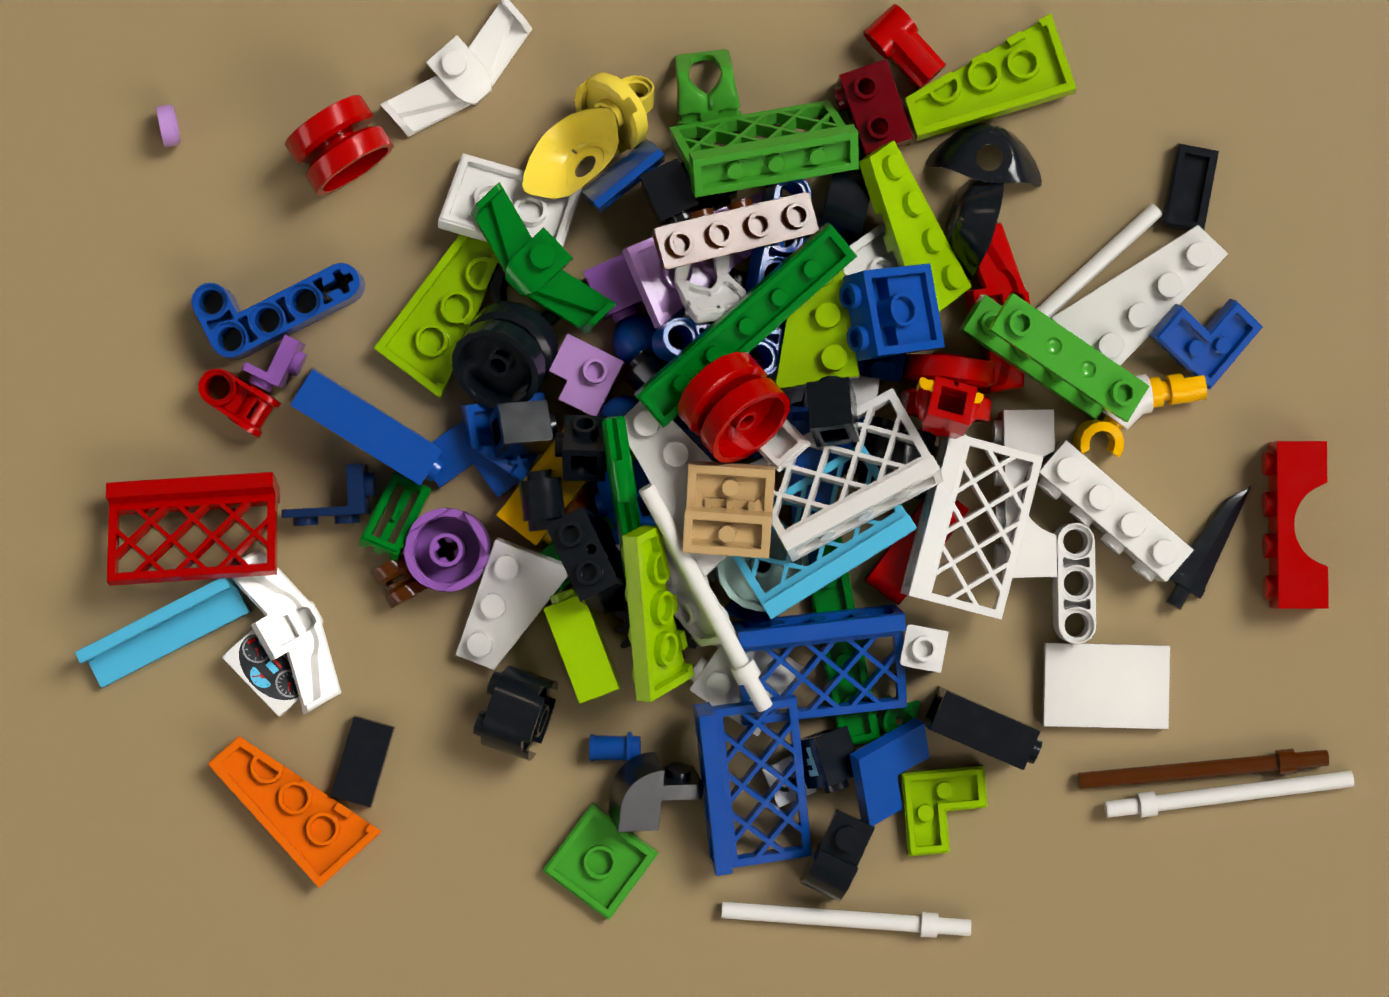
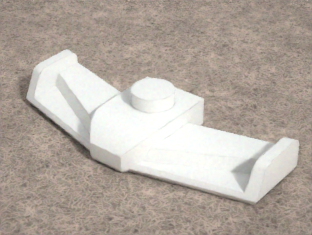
M501 0L469 48L456 35L426 62L437 76L388 101H384L380 105L408 137L470 105H477L492 92V86L527 38L532 27L510 0Z
M261 548L242 558L248 564L267 563V555ZM278 567L277 575L231 578L266 616L251 624L270 660L272 661L287 653L303 715L342 693L323 628L324 620L314 602L309 601Z

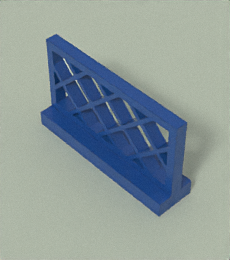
M896 604L780 616L770 622L752 624L744 620L732 622L737 632L736 637L745 653L764 650L774 658L759 676L765 690L774 697L791 695L804 682L818 694L807 707L798 708L799 719L907 707L905 666L900 664L903 631H906L905 614ZM770 618L755 619V622L769 620ZM892 636L893 650L882 663L866 651L877 638ZM865 639L861 645L854 641ZM847 641L856 650L843 666L839 667L826 654L836 642ZM815 644H824L820 649L814 646ZM806 646L815 655L799 672L784 659L794 647ZM783 648V649L779 652V654H777L775 651L772 650V649ZM862 655L878 667L863 685L848 674V671ZM821 659L837 671L822 690L806 678ZM893 662H894V673H893L891 670L888 669V668L892 665ZM780 664L796 676L781 694L765 682ZM886 673L895 681L896 697L878 699L869 690ZM844 677L859 690L848 702L837 703L828 695ZM738 685L739 701H750L751 698L744 685ZM865 695L871 699L860 701ZM823 700H826L829 703L826 705H820L823 702ZM787 709L771 710L762 723L788 721ZM759 712L750 714L755 717ZM741 715L742 725H749L751 722Z
M794 694L770 698L773 703L772 706L759 712L755 717L750 714L758 712L752 700L711 706L710 702L693 704L700 774L704 784L703 802L709 857L716 876L733 874L732 868L812 856L797 698ZM787 708L788 722L778 734L762 723L771 710ZM741 714L751 723L735 740L724 731L723 717ZM757 727L773 738L759 757L743 745ZM789 732L791 744L785 740V737L789 734ZM725 740L732 745L727 752ZM780 744L792 752V761L782 773L766 763ZM738 750L754 761L741 780L728 771V763ZM761 767L777 778L764 796L747 785ZM793 772L795 783L788 779ZM729 780L736 784L732 791L730 790ZM783 784H786L796 792V800L786 813L770 802ZM742 790L759 801L745 819L732 809L733 801ZM765 807L781 817L768 835L752 825L753 821ZM797 811L799 822L793 819V816L797 813ZM734 820L740 823L736 830L734 828ZM788 823L800 831L801 845L784 848L774 840ZM747 829L763 840L754 852L737 855L736 842ZM769 846H771L772 848H774V849H772V850H767V848H768Z

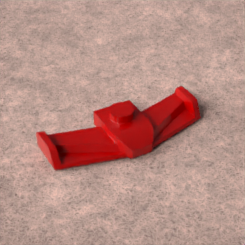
M997 223L988 250L976 271L982 288L965 292L967 315L978 297L986 294L1002 306L1010 293L1016 294L1030 304L1029 292L1024 287L1002 223ZM986 349L985 360L996 363L994 384L981 389V393L989 394L1022 388L1024 386V374Z

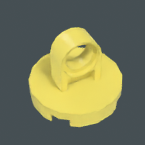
M606 72L595 73L576 89L574 98L576 112L596 107L611 109L616 117L619 137L616 154H622L628 149H634L646 139L648 132L647 113L654 105L653 82L646 77L637 75L620 79ZM635 93H641L645 96L638 97Z

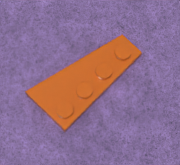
M240 736L208 763L212 770L318 888L325 884L382 832Z

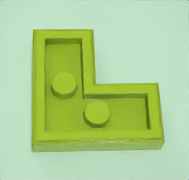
M983 765L906 771L900 774L908 856L950 853L946 811L988 807Z

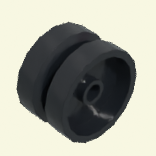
M501 301L492 303L477 314L469 329L464 332L457 342L452 354L453 373L460 387L472 399L489 408H495L499 403L526 402L533 398L542 381L549 374V369L558 353V341L550 323L538 311L518 302Z

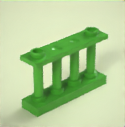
M1014 293L1009 294L1003 306L986 294L980 295L959 328V331L1090 419L1097 420L1105 408L1122 421L1128 422L1149 388L1148 384Z

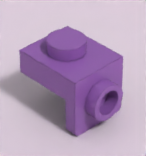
M284 335L267 371L247 362H244L241 369L251 374L248 382L269 392H271L274 385L285 389L291 375L297 377L305 364L307 354L303 353L306 344Z

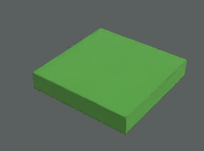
M592 802L542 871L599 914L610 920L659 852L633 832H618L610 815Z

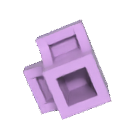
M567 333L549 372L567 381L558 398L560 401L590 416H598L601 408L608 400L625 363Z

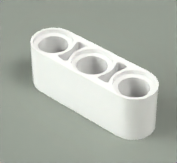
M1067 523L1058 527L1054 532L1057 539V577H1052L1053 627L1060 639L1069 643L1081 644L1090 640L1096 630L1095 539L1090 528L1084 524ZM1070 530L1078 531L1083 538V545L1076 553L1068 552L1063 544L1064 536ZM1073 571L1080 573L1084 581L1082 590L1075 595L1069 594L1064 588L1065 577ZM1073 613L1080 614L1084 619V629L1077 636H1070L1064 626L1067 617Z

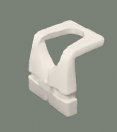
M730 255L713 259L717 282L712 288L702 287L687 280L690 265L675 268V287L685 310L688 311V315L696 324L716 321L746 295V290L728 273Z

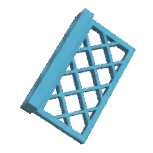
M863 445L861 453L870 455ZM838 456L826 464L823 473L828 474L838 468L836 477H841L843 464L852 458ZM864 462L868 469L865 484L868 485L872 477L875 481L877 480L880 470L877 465ZM803 478L787 488L786 494L795 495L801 491L800 498L805 499L807 486L813 483L814 478ZM821 481L834 485L829 505L835 503L838 486L840 485ZM774 498V501H773V508H774V505H775V502H776V499H775V498ZM783 501L782 504L798 508L794 522L796 524L800 521L802 509H805V506ZM900 504L893 508L894 513L883 520L877 521L872 519L866 524L873 526L859 534L860 526L855 528L853 538L844 544L834 541L827 543L826 545L837 548L823 557L825 545L820 547L817 560L809 566L790 563L788 554L785 561L773 558L747 557L755 559L751 572L743 557L732 556L772 620L915 531L917 527ZM772 527L771 532L776 533L775 529ZM759 560L784 566L780 584L764 593L755 578ZM789 567L801 570L786 580Z

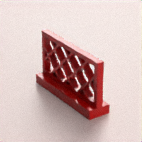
M273 472L106 483L105 498L109 503L107 583L109 586L277 575L280 487ZM267 506V518L255 530L241 519L251 507ZM221 509L229 517L214 532H211L199 520L209 510ZM169 512H180L187 520L171 535L157 524ZM139 515L145 523L128 538L119 530L120 516ZM237 523L250 535L232 550L220 538ZM195 525L207 538L190 553L178 541ZM153 528L166 540L149 556L136 544ZM266 531H267V540L262 537V535H263ZM119 538L124 542L120 547ZM256 540L267 549V563L248 564L240 556ZM215 543L228 556L218 566L206 567L198 559ZM174 546L186 559L176 569L164 570L157 561ZM130 549L134 550L145 560L133 572L118 573L119 560ZM194 564V565H196L198 568H190V567ZM151 567L155 569L153 571H148Z

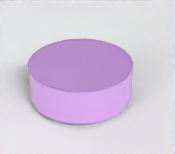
M171 104L156 106L164 147L179 145L181 138L174 106Z

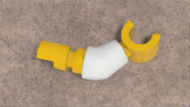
M1181 373L1166 375L1164 381H1161L1159 377L1148 378L1146 374L1137 375L1136 377L1148 384L1149 388L1129 421H1122L1104 408L1102 413L1105 415V418L1103 420L1090 419L1084 421L1076 428L1073 434L1072 445L1082 454H1085L1090 450L1089 445L1092 436L1099 431H1104L1108 437L1106 450L1112 455L1120 457L1124 450L1122 428L1128 430L1143 414L1151 413L1153 408L1164 406V401H1168L1169 405L1206 400L1207 384L1205 376L1184 378Z

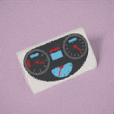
M253 629L222 656L229 666L279 717L283 716L300 700L289 660L282 655L271 661Z

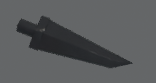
M1251 486L1227 498L1191 545L1194 551L1169 578L1170 581L1176 584L1166 601L1170 606L1181 610L1190 594L1201 599Z

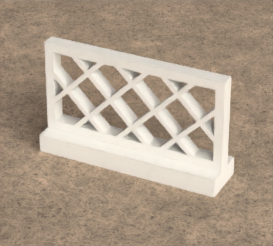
M893 388L857 407L858 420L863 417L865 419L864 423L858 422V429L861 432L855 451L834 445L817 447L811 432L804 435L811 443L809 447L823 451L817 471L795 466L797 457L783 469L785 474L779 492L774 490L776 502L773 508L772 526L792 562L943 482L939 465L928 451ZM890 403L897 414L893 430L870 425L874 411ZM901 424L904 426L908 435L899 433ZM867 432L890 438L884 459L861 453ZM896 440L914 444L920 455L919 458L906 465L890 461ZM830 453L852 458L846 479L823 473ZM764 457L750 464L772 466ZM859 460L881 466L876 481L868 485L852 481ZM887 468L894 469L893 472L886 475ZM792 473L814 478L808 499L786 494ZM821 481L843 486L837 502L831 505L815 502ZM850 488L857 490V491L851 493L850 495H848V492H849V489H850ZM783 501L805 506L801 521L784 529L778 518ZM812 509L820 510L810 515Z
M965 434L957 439L941 436L936 462L941 469L943 482L927 490L900 593L1002 620L1044 457L972 438ZM969 447L984 450L993 466L973 477L966 465ZM994 453L1008 457L998 462ZM1014 459L1030 462L1026 480L1013 487L1002 467ZM996 471L1007 492L987 502L977 482ZM964 473L968 481L960 485L962 474ZM971 486L982 507L962 517L955 505L956 497L959 492ZM1024 489L1022 498L1020 500V498L1017 495V492ZM1011 497L1018 509L1017 517L1014 522L1002 528L991 508ZM986 512L997 532L977 543L966 523ZM953 513L957 522L949 526ZM961 527L972 547L952 558L944 545L946 536ZM1013 530L1011 540H1009L1006 533ZM1000 537L1008 552L1006 560L992 569L981 548ZM976 553L986 573L967 584L956 563ZM943 555L946 563L939 566L941 556ZM950 568L961 588L948 596L932 593L936 575ZM1002 571L1001 579L999 582L995 574ZM989 578L997 590L993 609L979 605L970 590ZM965 593L969 602L961 601L956 598Z

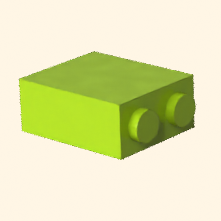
M574 588L550 596L552 605L543 609L579 704L620 689L622 683L594 609L580 602Z

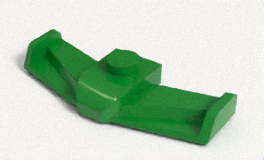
M500 182L476 203L471 211V215L505 272L506 281L521 296L529 297L586 334L617 306V303L563 270L573 260V257L544 227L533 238L531 237Z

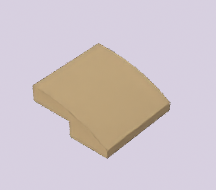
M689 461L683 553L769 559L776 466Z

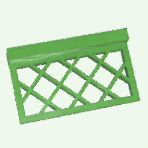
M830 100L669 127L670 139L690 175L691 190L695 198L859 169L858 130L854 124L845 125ZM824 116L821 120L813 119L815 117ZM774 124H780V125H782V126H781V127H777V126H773V125H774ZM798 128L808 132L795 131V129ZM733 131H741V133L737 134L733 133ZM758 135L762 137H767V139H759L754 137ZM692 138H701V140L696 141L692 140ZM716 142H718V143L726 144V146H718V145H714V144H715Z

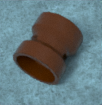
M404 554L400 555L397 562L390 560L371 572L376 582L383 585L386 589L387 594L385 598L391 609L428 589V587L420 584L412 576L406 565ZM401 575H404L402 579L393 582L394 579L398 578Z

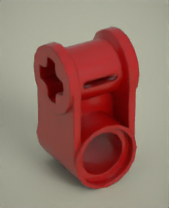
M224 369L206 371L198 383L199 394L206 403L228 416V419L258 438L262 435L261 427L274 408L279 409L282 404L264 390L252 383L249 384L234 373ZM224 376L230 384V391L225 398L217 400L210 392V384L216 377Z

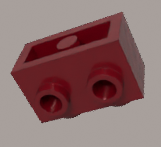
M887 59L839 74L837 80L839 87L833 88V94L839 111L847 110L851 124H854L858 130V147L862 158H865L882 145L895 140L898 148L911 143L913 136Z

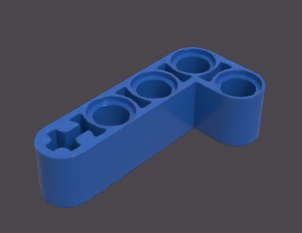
M337 263L241 311L234 295L229 290L216 283L202 284L192 295V307L213 349L223 357L240 360L282 340L284 335L290 336L356 302L364 293L365 282L363 276L354 267L345 263ZM341 274L349 279L353 278L348 284L350 291L347 293L340 289L327 293L332 298V301L329 303L327 296L319 288L320 284H323L328 290L340 284L338 277ZM305 292H313L317 298L315 308L309 313H301L297 307L299 297ZM212 293H220L223 297L221 310L215 314H209L205 308L207 297ZM271 310L276 311L280 318L278 327L274 331L264 332L260 324L263 314ZM238 329L242 335V343L238 349L227 351L224 346V337L230 330Z

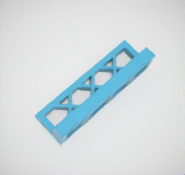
M231 578L217 579L74 653L80 664L89 663L100 687L103 688L252 611L241 589Z

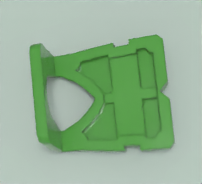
M713 50L675 56L677 113L680 115V118L677 119V126L742 115V111L738 110L740 101L734 80L731 56L728 50ZM713 61L721 71L718 82L708 93L697 88L689 78L691 65L695 62Z

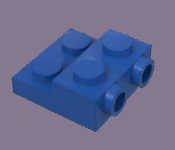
M930 263L863 270L843 277L844 284L840 288L839 298L842 306L849 310L851 327L847 332V343L849 348L856 352L857 361L887 358L900 354L930 351L945 347Z

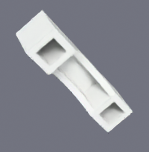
M1054 409L1003 410L999 412V420H993L992 422L993 443L1040 456L1054 452ZM1000 455V461L1008 456ZM1014 459L1002 467L1013 487L1024 481L1030 467V462ZM994 471L993 484L994 486H1000V495H1002L1007 490L997 472ZM1022 490L1017 492L1020 500L1022 498ZM1011 497L994 506V514L1002 528L1016 520L1018 509ZM1028 516L1013 578L1057 577L1056 535L1040 528ZM1013 530L1006 533L1009 540H1011ZM1002 540L1001 544H995V567L1006 560L1008 550Z

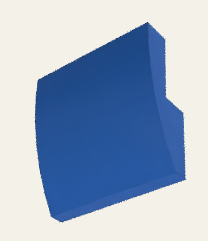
M645 139L582 190L581 194L591 206L593 205L599 213H602L639 183L640 175L661 165L665 161V155L654 143Z

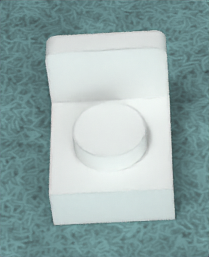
M907 625L900 664L941 673L949 632L937 628Z

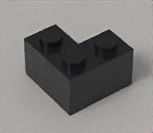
M678 158L640 175L642 190L659 226L689 220L688 214L698 210L713 208V211H716L732 203L731 199L737 197V191L695 198L691 190L690 175L683 162L680 163Z

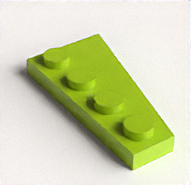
M1049 13L1039 19L1038 23L1023 32L1020 30L1008 37L1004 43L987 53L984 51L972 58L970 63L955 72L950 71L907 96L904 104L916 141L1075 94L1077 88L1052 14Z
M895 140L882 145L859 161V166L876 215L883 217L886 226L883 239L887 252L894 251L899 267L930 263L938 310L940 312L972 286Z
M459 234L374 347L375 350L440 399H442L453 373L452 354L455 346L477 316L499 265L489 244L485 241Z
M643 525L622 536L621 556L625 564V599L628 603L630 622L628 637L632 645V680L635 684L636 701L652 702L695 675L692 663H685L682 650L688 646L684 630H677L674 614L679 609L676 594H672L667 590L666 582L671 572L662 534L656 525Z

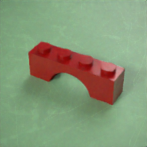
M1327 441L1269 442L1268 450L1263 451L1261 461L1263 475H1268V492H1264L1262 496V512L1264 517H1268L1269 533H1265L1262 540L1264 558H1269V575H1264L1263 597L1265 600H1269V608L1329 609L1328 566L1316 562L1303 551L1297 540L1294 526L1297 509L1304 497L1315 488L1328 483Z

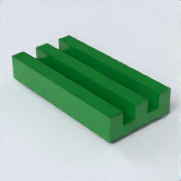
M393 472L360 537L359 546L364 548L371 546L375 548V553L382 555L385 552L390 555L389 559L397 562L405 547L408 532L412 524L420 517L430 496L431 488L422 484L420 486L414 481ZM401 486L405 489L381 537L378 538L373 534L397 487ZM413 492H415L419 496L395 544H392L389 540Z

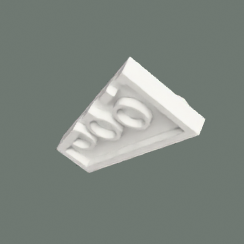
M1197 225L1066 309L1052 316L1051 319L1121 366L1149 337L1150 333L1175 304L1180 305L1228 253Z
M639 401L624 416L629 446L650 483H654L683 537L689 461H713L673 420L663 428ZM692 553L704 577L727 557L725 555Z

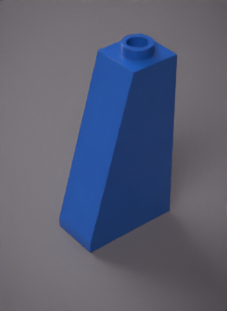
M312 367L290 403L295 409L420 486L425 478L432 482L445 461L439 457L443 451L441 447Z

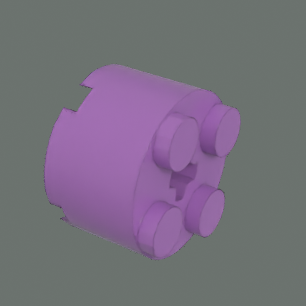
M438 508L423 514L412 524L405 542L404 558L410 573L420 584L436 591L453 592L473 585L483 576L492 551V543L484 524L471 513L455 508ZM444 539L448 543L456 542L458 545V549L454 551L456 558L453 561L450 557L441 558L439 555V551L444 548L441 542Z

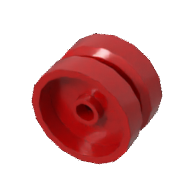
M361 95L349 96L321 110L300 125L285 142L286 148L298 164L311 163L305 176L319 196L331 193L353 182L380 163L394 148L393 143L381 126L368 127L374 114Z
M733 352L721 356L705 366L685 388L678 404L679 417L697 436H701L702 444L722 463H733L747 458L758 451L776 435L785 423L790 411V399L771 378H767V373L747 352Z
M907 354L902 377L909 382L918 383L921 377L934 380L935 376L953 380L955 386L960 382L978 387L977 389H985L994 384L996 363L958 354ZM916 388L907 389L900 393V402L908 416L918 417L915 403ZM985 395L980 404L978 417L974 422H990L992 400Z

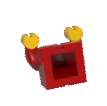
M935 376L934 380L921 377L916 386L917 395L915 403L918 418L920 421H923L922 430L931 432L936 436H946L953 439L964 436L967 429L978 417L984 394L977 392L978 387L959 382L955 386L953 380Z

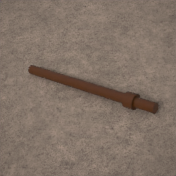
M1291 748L1275 750V754L1079 772L1077 778L1079 789L1270 771H1277L1278 775L1293 774L1297 772V769L1329 766V754L1327 749L1295 752Z

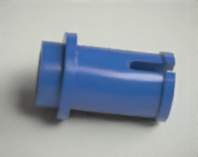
M628 732L627 736L590 734V761H629L641 754V736H633L632 732Z

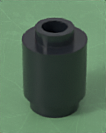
M551 469L526 472L527 480L519 481L523 520L528 521L529 531L547 530L545 525L565 516L561 477H552Z

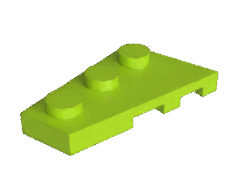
M844 269L787 318L776 384L781 390L806 386L807 382H815L825 376L849 377V379L860 377L856 352L852 351L847 343V332L851 327L849 310L842 306L839 298L840 288L844 284Z

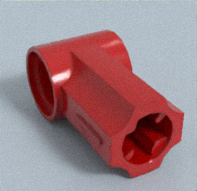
M893 4L866 28L863 34L869 44L883 58H890L919 90L928 84L946 66V63L917 33L918 28L911 17L900 6Z

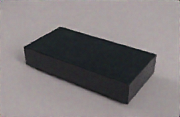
M1179 143L1176 145L1161 221L1162 227L1189 231L1199 225L1203 230L1205 229L1219 151Z
M357 715L353 717L332 789V797L372 807L395 726Z

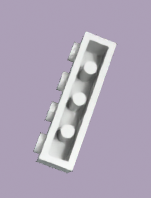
M1067 440L1059 442L1055 447V451L1043 460L1038 477L1040 481L1037 485L1052 499L1057 500L1061 497L1072 507L1069 513L1081 524L1087 527L1092 524L1104 534L1100 540L1118 555L1124 552L1135 561L1132 565L1133 569L1149 582H1152L1154 579L1167 582L1194 551Z

